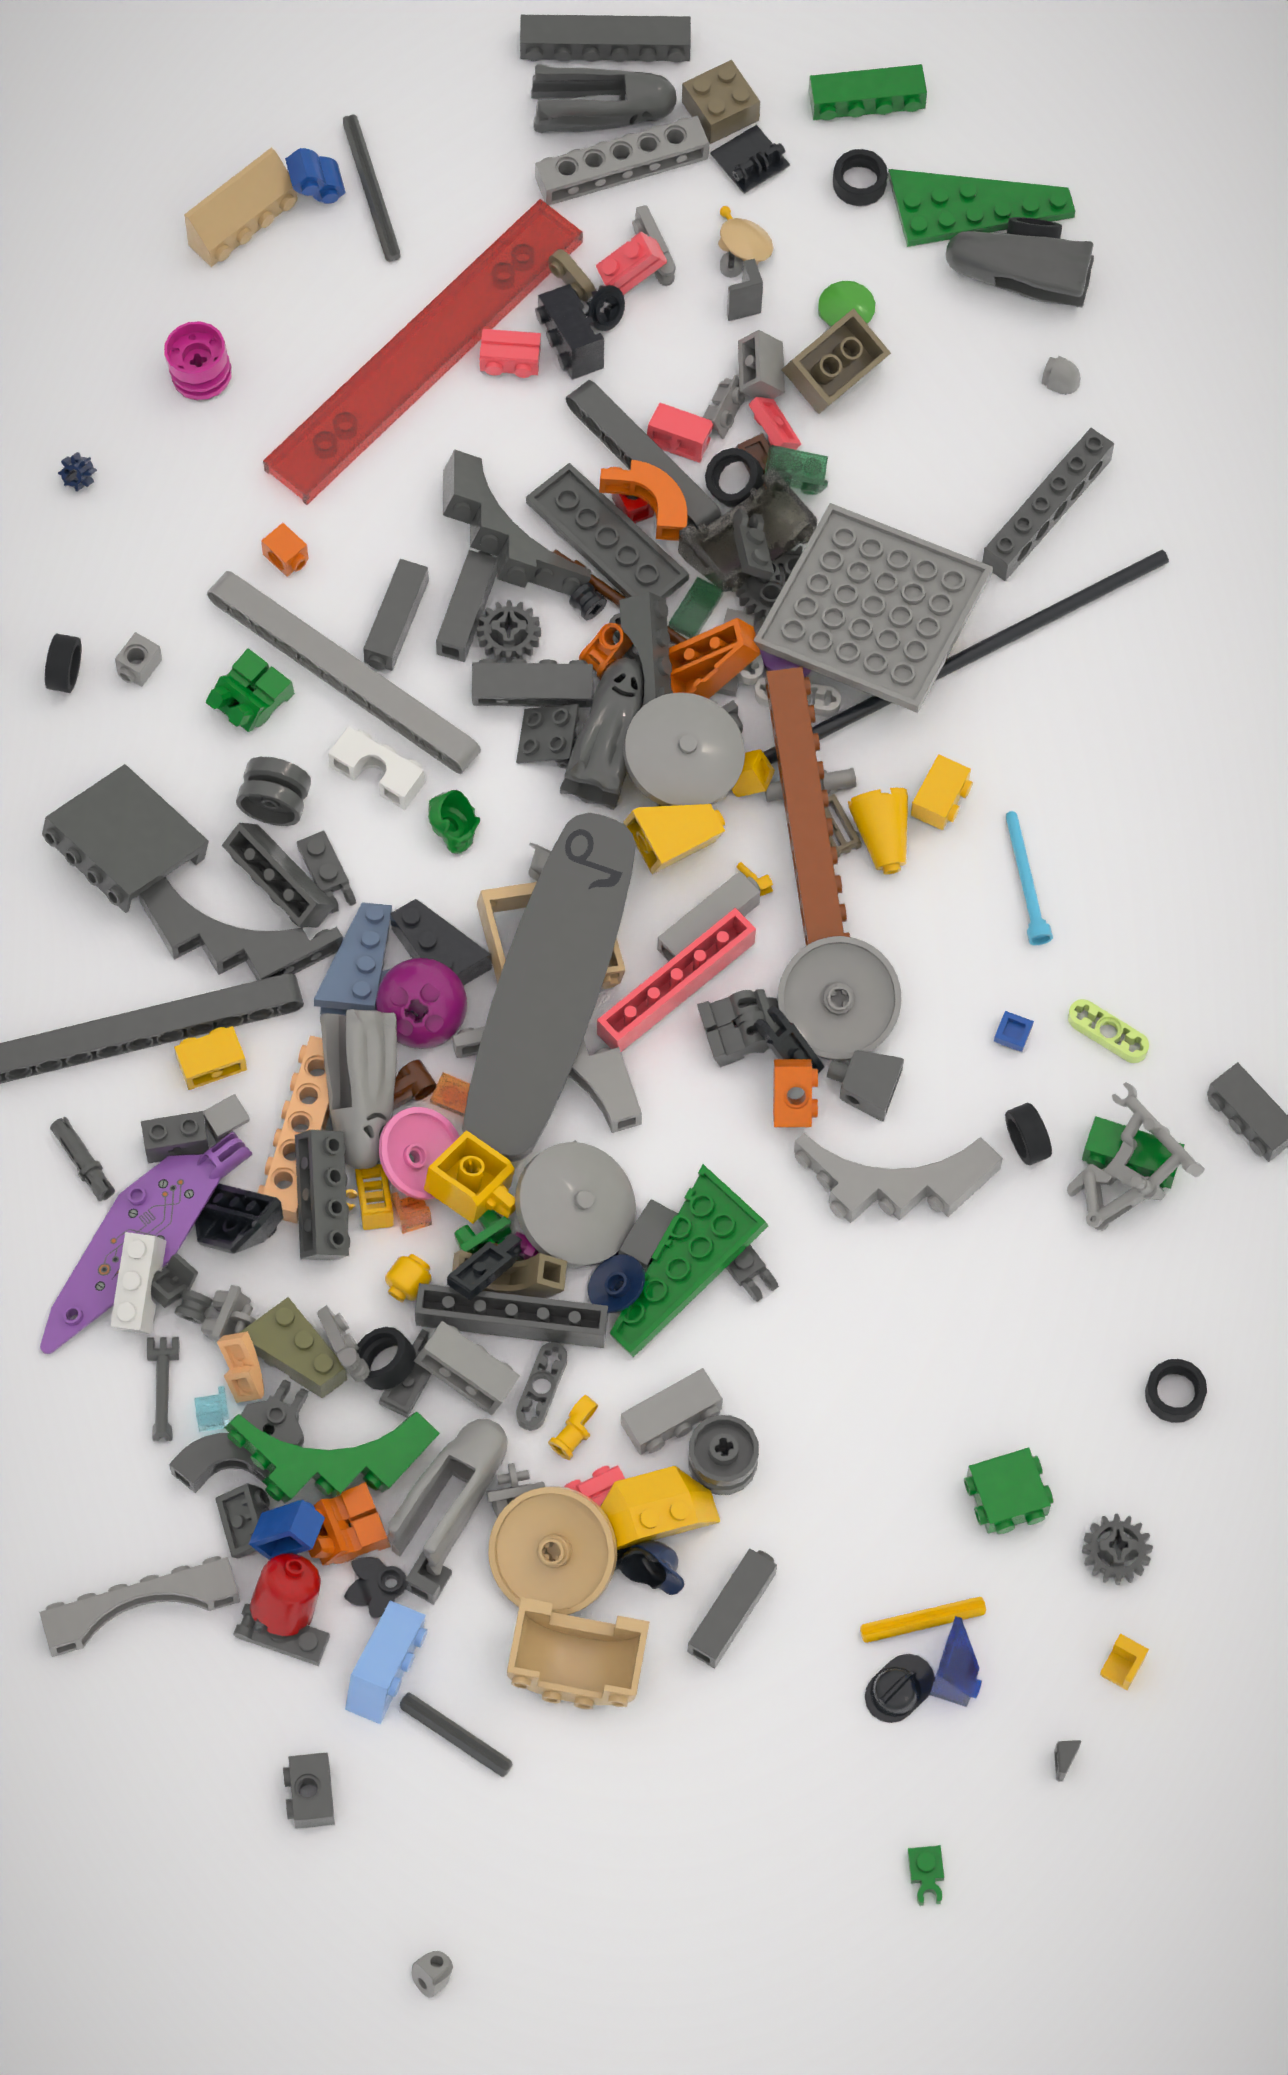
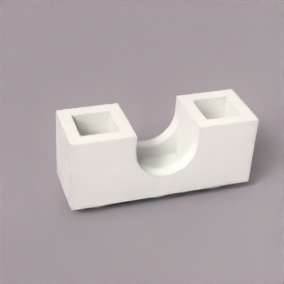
M348 726L328 753L329 766L354 781L365 769L377 768L383 771L385 774L379 782L380 796L403 810L407 809L425 784L424 769L417 761L401 757L394 748L387 744L381 745L372 740V737L367 732L361 729L355 730Z
M125 1232L110 1323L111 1327L123 1331L152 1334L156 1303L151 1298V1285L157 1271L162 1272L166 1240L151 1235Z

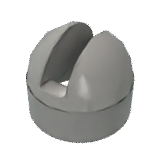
M727 252L720 260L721 273L730 278L740 275L743 270V260L731 252ZM729 260L734 261V268H728Z

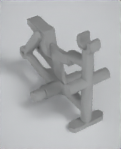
M1127 1082L1123 1084L1128 1090V1096L1125 1099H1121L1116 1094L1112 1095V1099L1116 1104L1128 1107L1134 1113L1121 1134L1123 1143L1120 1150L1104 1170L1089 1164L1067 1187V1192L1071 1197L1085 1189L1088 1211L1086 1222L1089 1226L1099 1231L1105 1230L1110 1222L1145 1199L1162 1200L1165 1192L1159 1185L1180 1164H1182V1168L1194 1177L1200 1176L1205 1170L1172 1137L1170 1130L1160 1124L1136 1098V1088ZM1142 1123L1144 1129L1151 1132L1172 1154L1150 1177H1144L1126 1166L1137 1147L1134 1136ZM1118 1179L1132 1187L1109 1204L1103 1205L1100 1184L1111 1186Z

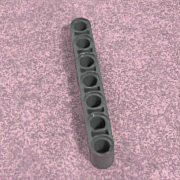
M587 380L566 396V403L575 416L629 470L631 468V460L646 462L666 472L677 483L686 501L687 528L691 532L699 535L721 518V512L716 503L596 383Z

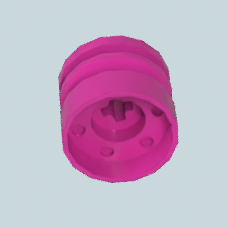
M197 321L180 325L169 334L164 344V355L176 390L184 397L194 400H205L219 395L228 386L232 377V366L221 332L212 324Z

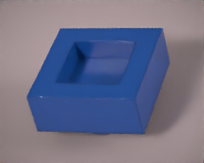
M1005 1011L995 1034L994 1042L1023 1052L1034 1021Z

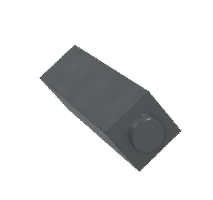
M468 551L436 639L437 655L461 662L466 661L479 625V617L483 614L497 575V557H493L491 554L483 551Z
M399 559L363 648L364 662L368 663L372 668L393 671L429 582L428 567Z
M749 1548L688 1642L687 1652L712 1668H716L776 1575L777 1564L774 1563V1559L769 1554L761 1550L755 1552Z

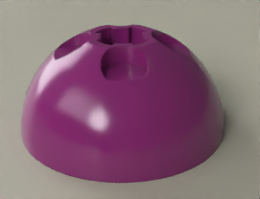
M414 958L397 964L384 976L377 991L376 1010L382 1013L396 1014L398 1043L414 1049H429L444 1044L452 1038V1035L459 1031L466 1017L467 996L461 980L449 967L433 959Z

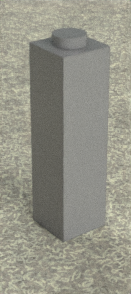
M739 871L658 937L657 950L670 961L734 908L745 917L760 903L759 885L753 878H746Z

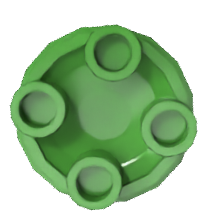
M839 281L823 290L819 298L818 315L832 327L854 308L868 324L875 314L876 302L872 293L864 285L854 281Z

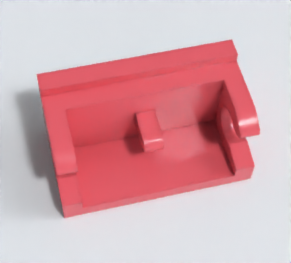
M659 403L648 424L647 435L662 450L700 463L710 443L711 437L709 435L714 425L709 419Z

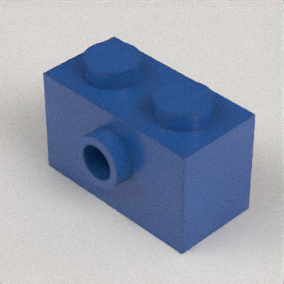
M303 1499L262 1512L249 1545L268 1560L279 1554H298L311 1550L325 1517L315 1510L311 1503Z

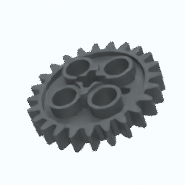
M790 543L787 544L785 550H781L779 544H775L774 551L769 549L774 570L770 580L743 573L742 568L739 567V576H736V596L739 597V605L745 606L747 615L754 613V621L757 622L762 618L766 619L783 588L782 581L780 580L779 566H782L784 569L786 583L803 552V546L800 545L794 551Z

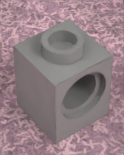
M137 632L132 635L115 658L118 675L128 683L134 682L141 687L162 661L160 646ZM135 659H141V660H143V661H142L141 663H139V664H132V663H131V662H132L133 660H135Z

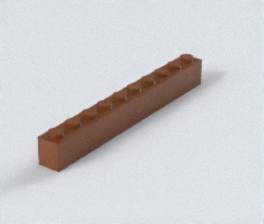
M802 667L766 671L765 684L805 944L807 946L817 940L833 936L850 937L849 932L844 933L842 923L847 922L845 904H839L838 893H842L841 876L835 875L833 866L838 864L836 846H830L829 836H833L832 819L826 818L825 808L829 807L827 789H821L820 779H824L823 762H817L816 751H820L818 733L812 732L811 723L816 722L814 705H808L807 695H811L809 677H804Z

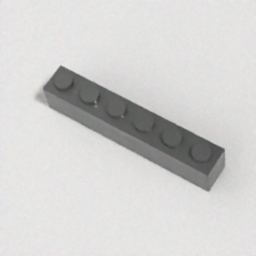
M521 14L520 59L531 61L586 60L589 62L597 60H613L616 62L671 61L674 63L690 61L691 16Z
M419 1283L415 1307L416 1326L437 1328L441 1321L463 1332L604 1348L608 1323V1306L481 1291L472 1300H469L451 1287Z

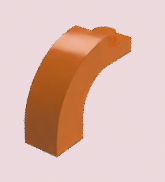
M631 460L630 470H623L620 467L601 468L599 493L633 495L645 500L652 507L656 515L655 539L685 541L687 530L686 501L677 483L666 472L654 465L637 460Z

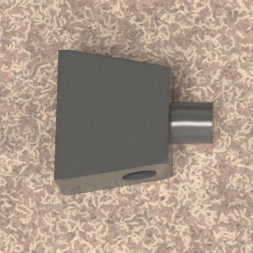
M857 1050L854 1051L849 1065L832 1060L826 1077L842 1082L839 1097L842 1101L884 1122L903 1071L904 1059Z

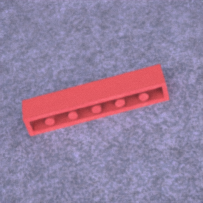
M734 908L598 1018L597 1035L611 1049L619 1047L621 1052L753 946L755 944L756 928Z

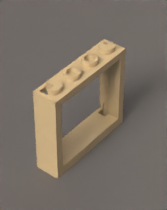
M537 882L480 891L477 908L489 953H491L497 983L499 982L506 959L493 913L526 908ZM617 937L601 987L603 989H609L620 984L625 973V966Z

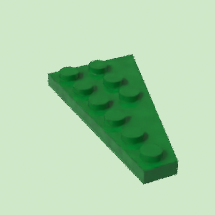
M888 169V177L907 247L951 240V238L963 231L996 232L1007 230L1009 218L1012 217L1035 218L1052 222L1075 218L1076 211L1069 187Z
M702 1164L698 1172L699 1177L693 1188H689L684 1197L685 1202L678 1215L673 1217L651 1257L652 1262L645 1273V1283L641 1294L632 1305L621 1311L610 1331L611 1337L633 1358L769 1227L761 1216L704 1164Z

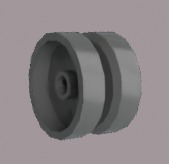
M262 756L251 758L246 765L243 775L244 783L240 786L237 794V807L249 817L263 823L276 826L297 824L304 809L303 800L307 797L311 786V777L299 766L283 759Z
M716 1415L701 1422L694 1429L689 1441L688 1469L692 1478L715 1495H731L743 1490L753 1480L758 1466L759 1441L754 1430L744 1420L732 1415Z

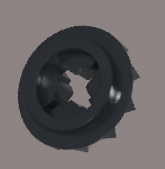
M610 284L608 286L600 285L598 291L591 292L592 299L586 302L589 310L585 315L587 317L591 316L595 329L608 331L620 322L625 310V299L619 288ZM604 302L608 303V305L604 308L603 313L600 311V308H602L604 306Z

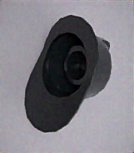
M904 1654L895 1657L867 1685L865 1692L866 1707L872 1716L880 1721L888 1723L902 1721L925 1701L932 1692L935 1682L933 1669L926 1660L918 1655Z

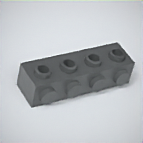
M486 658L479 660V662H472V704L474 706L550 707L579 704V707H591L593 698V664H587L586 661L572 660L569 664H557V661L550 659L541 660L539 663H527L523 659H512L509 663H497L495 659Z
M238 823L221 845L231 855V858L250 875L257 885L263 888L270 896V899L280 906L297 926L302 928H318L335 907L332 900L258 824Z
M308 1130L296 1134L295 1153L300 1259L336 1260L349 1256L350 1237L348 1235L347 1221L349 1207L346 1200L348 1179L345 1173L344 1156L346 1145L344 1144L343 1131Z

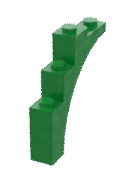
M417 1411L405 1419L393 1431L377 1440L356 1447L333 1450L304 1448L280 1441L257 1429L240 1414L232 1418L224 1427L229 1432L227 1437L233 1444L239 1448L243 1446L252 1454L250 1458L257 1467L262 1470L267 1469L270 1472L262 1480L267 1486L265 1491L277 1502L282 1500L284 1503L290 1501L311 1478L316 1481L314 1485L325 1496L331 1495L334 1498L340 1495L360 1472L364 1475V1482L375 1491L379 1489L383 1493L399 1479L440 1434Z

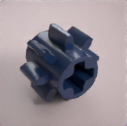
M76 452L71 457L67 456L61 461L64 468L58 474L61 475L64 486L68 485L74 487L75 491H79L84 486L88 487L94 483L93 478L90 476L97 469L94 468L91 457H81L80 453Z

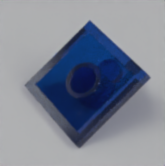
M955 1616L930 1695L967 1707L970 1697L977 1699L982 1680L977 1679L980 1667L963 1620Z

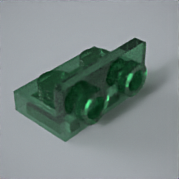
M771 445L768 450L764 482L773 483L772 486L777 489H790V487L801 489L803 494L817 495L828 487V481L825 480L828 456Z

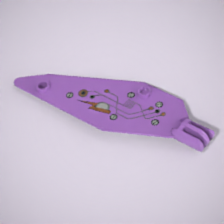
M234 1131L208 1149L204 1154L166 1157L118 1195L51 1307L40 1344V1349L43 1353H53L114 1305L125 1232L151 1235L166 1240L163 1267L169 1263L171 1256L180 1249L220 1180L252 1156L250 1149L245 1146L244 1142L238 1138ZM78 1315L76 1319L70 1320L72 1316Z

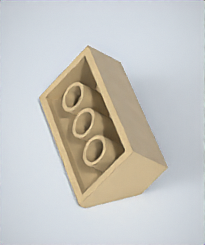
M272 147L184 214L188 246L210 267L214 266L217 262L226 260L235 248L249 242L257 231L268 227L275 217L283 211L290 210L295 205L297 192L292 187L289 172Z

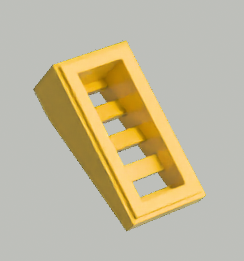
M377 1164L368 1169H355L363 1229L371 1230L392 1227L394 1225L390 1188L382 1165ZM381 1177V1180L363 1182V1179ZM379 1189H382V1190H383V1191H375V1192H366V1193H365V1191H372V1190H379ZM381 1201H384V1203H376V1204H368V1205H367V1203H373V1202H381Z

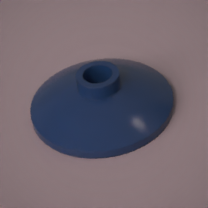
M624 1254L615 1255L603 1261L593 1272L588 1284V1296L591 1303L608 1306V1313L620 1312L632 1305L641 1294L645 1283V1272L642 1264L636 1258Z

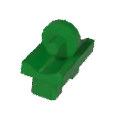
M488 1209L478 1219V1222L484 1228L483 1231L475 1235L469 1225H464L454 1232V1237L460 1250L474 1254L489 1241L499 1244L512 1234L509 1226L511 1221L506 1217L501 1218L494 1210Z

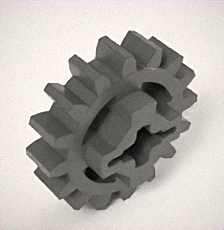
M507 600L504 607L499 602H495L496 609L494 611L487 607L485 609L486 617H479V627H477L479 647H485V655L489 656L494 653L497 662L502 657H505L507 663L513 657L523 659L522 654L524 653L532 656V647H539L538 637H541V627H538L540 626L539 617H533V609L528 608L524 611L523 602H519L514 607L511 600ZM508 626H511L512 631L510 633V638H507L506 631H508Z
M1115 1514L1113 1521L1110 1522L1106 1516H1102L1101 1526L1093 1522L1090 1527L1092 1533H1085L1083 1540L1088 1544L1083 1545L1082 1553L1089 1556L1085 1558L1084 1564L1085 1566L1094 1565L1093 1576L1098 1575L1100 1572L1104 1574V1583L1110 1577L1114 1578L1116 1585H1120L1122 1577H1125L1131 1583L1134 1579V1573L1139 1576L1143 1575L1144 1568L1142 1565L1149 1566L1151 1558L1147 1554L1152 1552L1153 1545L1145 1543L1149 1540L1150 1534L1140 1533L1143 1525L1141 1522L1135 1526L1131 1525V1516H1128L1124 1522L1120 1521L1119 1514ZM1110 1531V1535L1106 1539H1100L1097 1542L1100 1536ZM1115 1539L1117 1540L1119 1550L1122 1551L1119 1560L1115 1548H1112ZM1135 1557H1137V1559L1131 1565L1124 1567V1564L1128 1559H1134ZM1101 1559L1107 1562L1110 1566L1106 1565Z

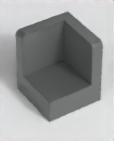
M422 1551L405 1579V1586L407 1591L434 1605L452 1576V1570L443 1565L440 1575L434 1576L430 1574L426 1569L429 1561L425 1557L424 1551Z

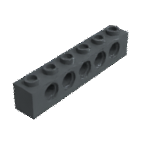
M1091 427L984 548L982 563L992 566L993 573L1006 581L1110 463L1115 443Z

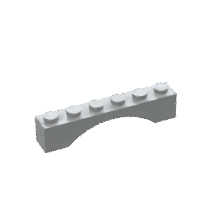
M215 1556L204 1560L202 1565L191 1568L188 1565L177 1567L168 1575L161 1577L158 1575L146 1576L137 1584L127 1586V1584L115 1585L109 1588V1592L103 1594H84L72 1603H53L45 1608L46 1610L39 1613L51 1655L55 1657L84 1648L92 1636L108 1621L125 1611L141 1605L156 1602H179L211 1611L239 1603L240 1598L228 1557L221 1559L220 1556Z

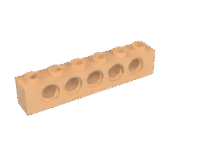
M311 1035L307 1046L302 1045L300 1049L298 1063L302 1064L299 1073L294 1072L291 1079L290 1091H293L291 1100H286L281 1115V1118L285 1119L282 1129L277 1128L275 1132L273 1146L276 1147L274 1157L269 1156L266 1162L265 1175H268L265 1186L260 1185L257 1192L278 1198L282 1205V1220L297 1224L296 1160L290 1161L285 1158L287 1154L295 1152V1135L302 1133L296 1132L293 1129L295 1126L303 1124L309 1127L306 1131L325 1130L330 1116L326 1073L321 1076L310 1074L314 1069L325 1071L322 1038ZM309 1096L317 1099L312 1104H304L302 1102L304 1098ZM284 1180L292 1183L286 1189H280L276 1186L280 1181Z

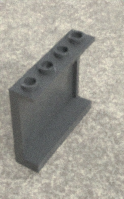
M126 764L47 815L42 831V836L50 846L55 847L64 855L70 865L79 869L93 886H97L113 905L118 906L125 913L129 912L132 899L187 861L191 860L195 865L203 861L209 840Z

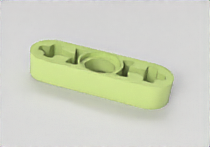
M1080 999L1070 1006L1068 1021L1074 1029L1127 1062L1139 1063L1146 1058L1149 1041L1144 1034L1088 1000ZM1083 1010L1087 1011V1018L1084 1017L1082 1020L1077 1018L1078 1013H1082ZM1096 1017L1100 1018L1096 1023L1095 1029H1092V1022L1095 1023ZM1103 1025H1112L1116 1028L1117 1034L1112 1038H1106L1100 1033V1028ZM1122 1034H1125V1040H1122L1121 1045H1118ZM1135 1042L1140 1044L1139 1050L1129 1051L1130 1045H1134Z

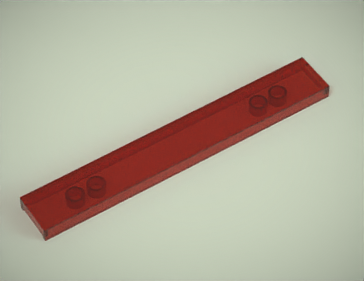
M539 199L263 460L264 471L273 475L308 505L482 339V329H493L551 273L549 257L556 250L562 249L569 255L583 243V231L543 200Z

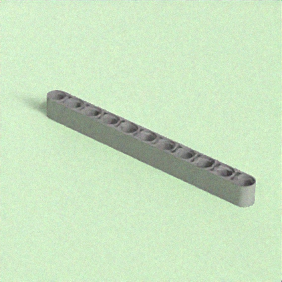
M226 571L208 590V598L222 611L454 772L462 774L481 752L478 743L466 733L233 572Z

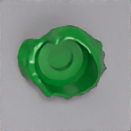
M459 790L442 792V794L432 798L428 806V818L433 831L443 838L447 849L454 854L466 851L473 844L475 830L480 823V817L475 815V808L471 806L468 798Z

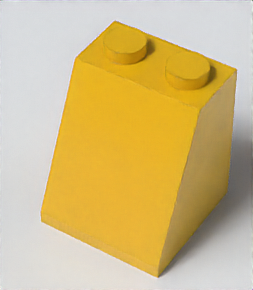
M711 804L638 807L632 810L623 821L633 834L635 844L652 875L716 842L725 832L723 827L725 826L724 818L719 810L713 809Z

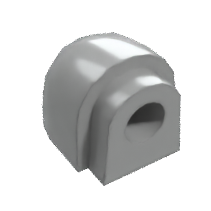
M1061 356L1057 358L1050 357L1045 366L1041 384L1046 385L1047 389L1060 394H1072L1080 386L1079 369L1066 358Z
M432 1951L413 1963L411 1972L413 1981L422 1994L432 1998L447 1985L453 1965L451 1959L445 1953Z

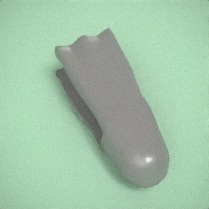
M350 1009L346 1011V1016L329 1013L320 1016L333 1131H343L344 1144L346 1145L345 1163L355 1169H368L379 1163L380 1136L392 1115L397 1068V1016L395 1013Z
M477 1419L468 1423L460 1430L457 1437L448 1443L417 1480L394 1517L388 1523L389 1534L387 1536L392 1544V1551L399 1557L402 1555L427 1517L441 1491L453 1475L466 1482L467 1485L450 1506L423 1547L424 1555L429 1561L426 1565L427 1572L434 1576L440 1575L449 1552L466 1527L506 1455L508 1440L500 1424L490 1419Z

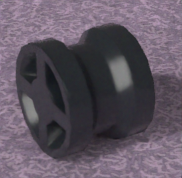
M585 583L580 586L569 600V604L573 608H578L581 611V616L586 621L596 617L607 603L604 596L598 595L595 592V587L591 583Z

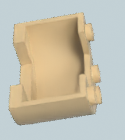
M521 1597L507 1668V1676L512 1680L511 1685L541 1694L542 1700L546 1702L560 1703L561 1700L574 1702V1706L581 1709H593V1705L627 1707L628 1702L636 1698L650 1621L617 1616L615 1624L554 1613L552 1612L553 1603Z

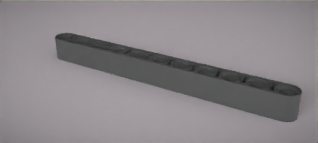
M282 974L0 1043V1084L207 1034L219 1027H235L298 1011L303 1007L304 1002L297 977L294 974Z

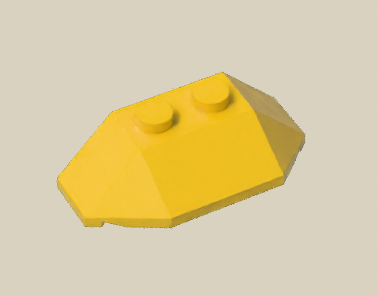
M676 1466L615 1481L600 1506L613 1527L617 1550L628 1548L644 1541L657 1540L720 1522L711 1491Z

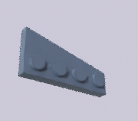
M361 903L314 997V1006L344 1010H376V996L384 965L391 924L390 913H392V905Z

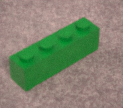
M922 64L809 76L808 93L813 120H832L840 117L857 118L869 114L886 115L899 111L915 112L926 108L927 89Z

